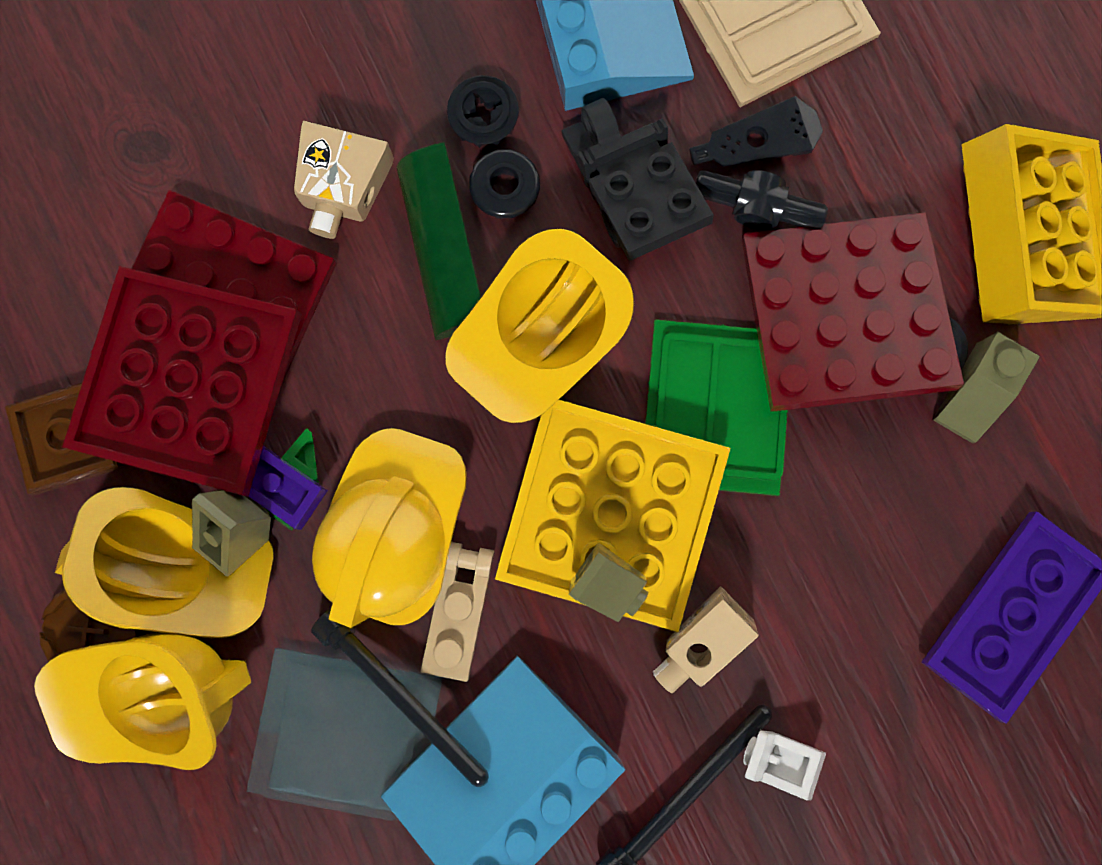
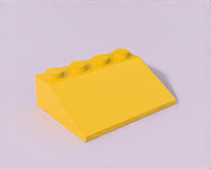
M1005 124L961 144L982 321L985 323L1022 324L1102 318V162L1099 140Z

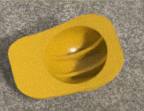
M551 229L537 233L524 241L514 251L485 294L454 331L446 350L448 373L462 388L501 421L523 423L533 420L553 406L621 340L628 329L633 315L634 295L631 284L618 267L579 234L565 229Z
M394 428L383 429L371 434L355 449L334 494L329 510L318 528L313 546L312 565L315 580L321 592L333 603L329 620L350 628L369 617L390 625H406L418 620L431 609L443 585L452 536L466 489V466L457 450L446 444Z
M125 487L112 488L95 494L83 504L76 517L70 541L61 550L55 573L62 575L64 588L72 602L82 612L102 623L124 629L195 637L224 638L245 631L261 616L273 562V548L268 540L227 577L192 548L191 508L171 502L144 490Z
M152 633L127 641L93 645L63 652L50 660L41 669L36 677L34 687L52 740L58 750L66 756L88 763L136 762L164 765L183 770H195L203 767L213 758L216 751V737L227 724L232 712L233 697L251 683V678L245 661L221 660L219 655L209 645L199 639L179 634Z

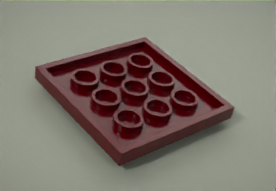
M168 190L131 269L297 309L302 316L283 377L284 380L337 262L332 257Z
M926 212L824 224L821 230L796 227L746 233L743 235L742 246L771 412L955 391L964 385Z
M119 266L62 447L239 495L249 496L302 314L297 309Z

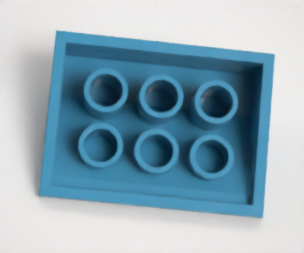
M536 0L565 111L583 107L601 98L608 101L693 80L694 73L673 0Z
M517 655L446 728L487 770L489 774L488 782L482 787L473 786L431 743L381 794V798L435 865H535L626 769L618 755Z

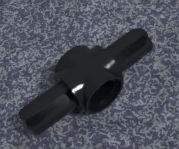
M703 170L699 172L695 182L705 200L733 207L732 215H735L734 219L741 225L752 229L771 230L778 225L779 221H783L800 227L821 230L827 218L828 207L825 204L788 194L789 187L786 186V181L770 172L750 171L746 175L744 174L742 181Z

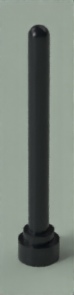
M331 608L315 622L311 633L325 647L331 645L335 650L340 648L473 786H484L489 779L487 770L354 635L356 630L354 627L350 628L329 620Z
M766 705L757 706L624 847L619 844L614 851L609 848L596 861V865H639L637 862L743 751L750 739L756 737L771 721V709Z

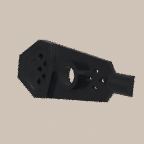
M794 96L712 132L708 143L691 147L689 152L693 165L714 160L722 167L789 155L797 156L812 153L823 130L816 110ZM750 134H759L762 136L764 144L760 147H752L749 145L747 137Z

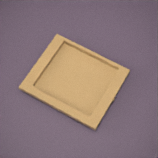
M679 0L739 107L878 38L881 33L862 0Z

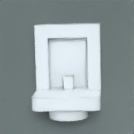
M761 730L757 738L752 737L745 750L743 762L748 766L745 778L754 782L762 781L802 799L812 800L826 752L775 732Z

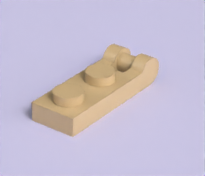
M451 542L443 585L434 606L421 673L465 682L469 680L494 558V550L480 548L479 552L462 549V544ZM459 567L475 570L473 584L456 581Z

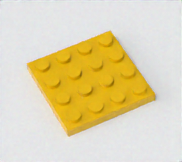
M558 400L540 417L495 579L582 604L569 595L570 582L599 542L644 574L647 579V583L643 587V589L649 592L645 601L633 616L625 613L623 616L679 632L731 448Z

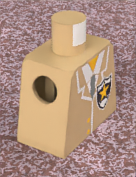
M303 121L294 191L303 206L314 210L309 226L310 232L325 238L334 239L341 217L356 221H364L393 164L394 157L388 142Z
M720 586L680 626L679 632L675 631L667 639L666 652L669 657L653 671V675L672 694L689 678L702 687L759 636L754 619ZM693 644H703L708 649L702 653H695L689 647Z

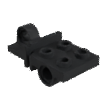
M601 98L581 107V122L561 130L562 137L584 176V184L587 188H590L592 199L596 200L600 206L601 216L610 238L617 248L622 247L629 261L713 224L714 214L672 142L668 144V126L663 118L621 137L611 107L604 98Z

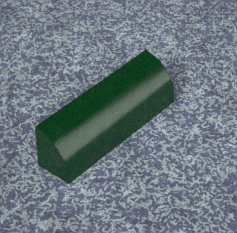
M445 142L413 151L402 158L396 168L435 340L452 337L454 331L481 299Z

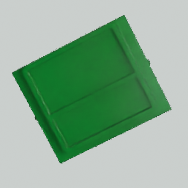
M654 320L645 424L731 448L719 491L780 496L781 476L783 475L787 410L770 411L757 329L731 327L724 324L709 325Z

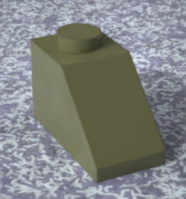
M999 332L976 343L961 370L964 385L959 390L948 392L933 421L972 444L976 443L1018 396L1040 356Z
M224 490L199 493L192 499V548L228 577L268 542L271 517L266 508L252 498L248 499L243 495Z
M599 542L571 580L569 595L572 598L617 622L621 620L625 613L633 616L641 607L649 592L643 589L647 583L645 575Z

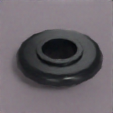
M497 149L485 154L474 165L469 177V191L474 203L485 214L496 218H514L525 213L536 202L540 192V176L535 164L525 154L512 149ZM501 175L513 176L518 181L517 189L508 195L496 193L491 185Z

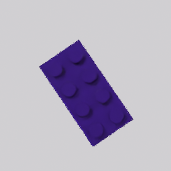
M1029 512L921 663L996 720L1007 724L1102 590V559L1039 512Z

